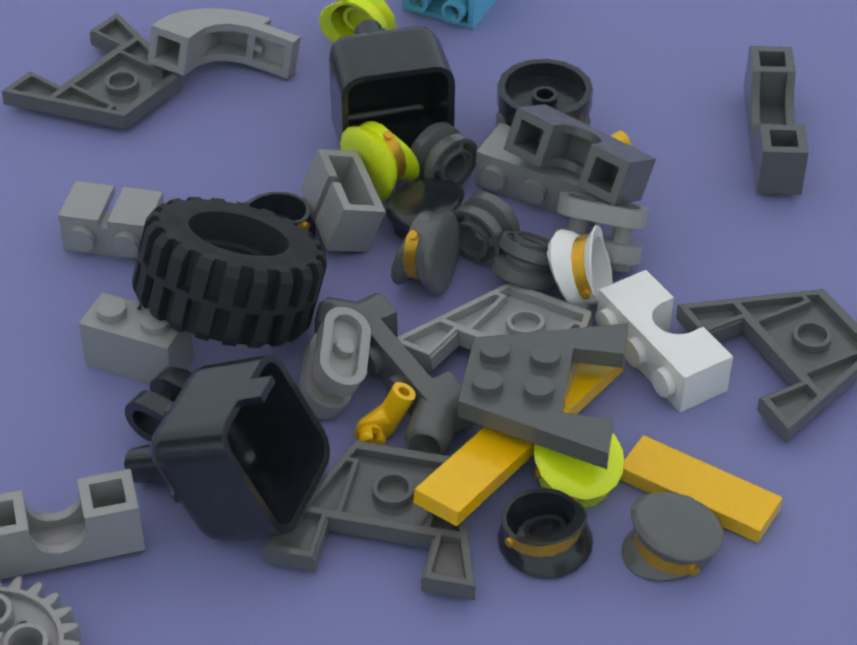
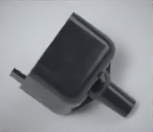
M365 20L356 26L354 35L339 38L332 45L329 54L331 117L339 145L342 133L348 127L360 126L366 121H375L382 124L410 149L417 137L432 124L447 122L454 127V75L439 38L427 27H408L386 30L375 20Z
M270 354L210 364L198 368L190 375L173 404H169L165 409V417L153 434L151 444L131 448L126 453L124 460L125 469L131 468L133 482L166 481L171 488V496L175 502L182 504L198 529L210 539L227 541L283 535L292 532L297 526L330 459L329 440L324 428L285 365L277 356Z

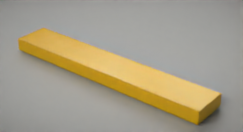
M579 363L563 413L577 415L623 372V368ZM484 427L414 489L413 503L457 527L534 455L535 444Z

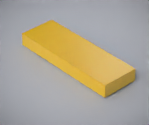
M645 435L640 438L625 458L623 474L620 478L621 481L649 494L674 492L690 496L706 505L720 520L723 528L756 543H759L781 510L783 497Z

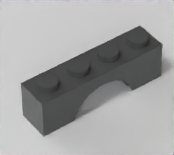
M749 46L744 94L757 193L773 195H801L809 152L805 126L795 125L794 119L796 70L792 47Z

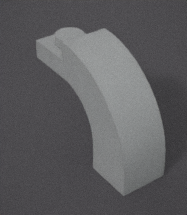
M220 8L185 10L165 16L151 25L147 63L185 76L204 63L229 61L246 64L289 79L296 71L301 37L270 26L271 18L250 12Z

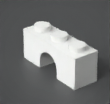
M647 270L599 289L598 306L595 313L596 325L605 326L628 323L625 350L626 360L631 366L637 367L652 383L655 391L661 397L666 398L680 413L728 391L733 356L704 327L686 334L669 333L674 297Z

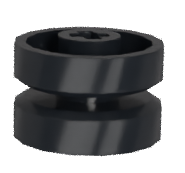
M533 59L511 66L502 73L497 84V104L499 110L496 115V127L499 123L511 126L517 107L543 104L590 126L589 113L592 108L593 87L590 78L580 68L567 62L553 59Z

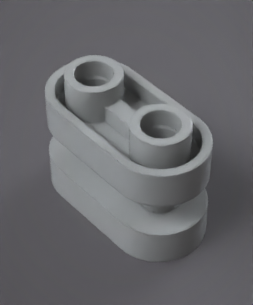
M561 192L559 194L557 212L570 217L569 226L555 228L553 235L561 229L573 231L581 236L590 234L591 231H587L588 221L614 226L612 235L603 234L604 245L609 255L612 271L629 272L631 266L641 263L644 246L640 242L631 240L632 229L647 228L650 209L636 203L614 206L591 194Z
M335 307L326 314L318 328V332L310 340L303 355L299 390L316 417L321 419L338 417L367 374L371 328L363 315L348 307Z

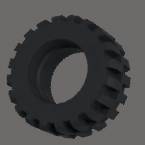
M188 197L187 200L177 198L170 200L166 204H160L146 218L132 277V287L143 308L149 309L151 315L157 320L167 321L170 327L175 330L195 334V338L205 341L209 339L220 341L222 345L235 347L237 344L247 345L248 348H261L263 345L269 344L271 347L283 345L286 341H294L310 327L325 275L327 260L322 245L318 240L313 239V235L308 230L298 228L294 221L288 218L282 219L272 211L263 208L261 210L250 207V204L238 201L237 203L226 202L225 199L211 198V200L202 199L201 197Z

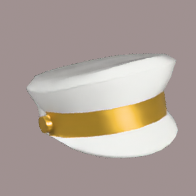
M595 225L590 234L582 236L565 229L555 232L548 244L547 257L557 287L566 302L587 310L591 309L594 305H598L599 289L613 284L611 263L604 245L602 230L598 225Z

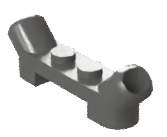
M380 293L372 294L359 301L327 297L321 301L315 316V334L318 332L324 317L331 309L335 307H348L356 310L365 317L371 328L367 371L381 379L386 385L388 393L397 382L408 384L414 389L416 397L407 411L411 415L405 435L407 449L447 455L453 435L475 425L474 422L458 417V398L462 387L461 383L450 371L434 378L425 371L397 338V311Z

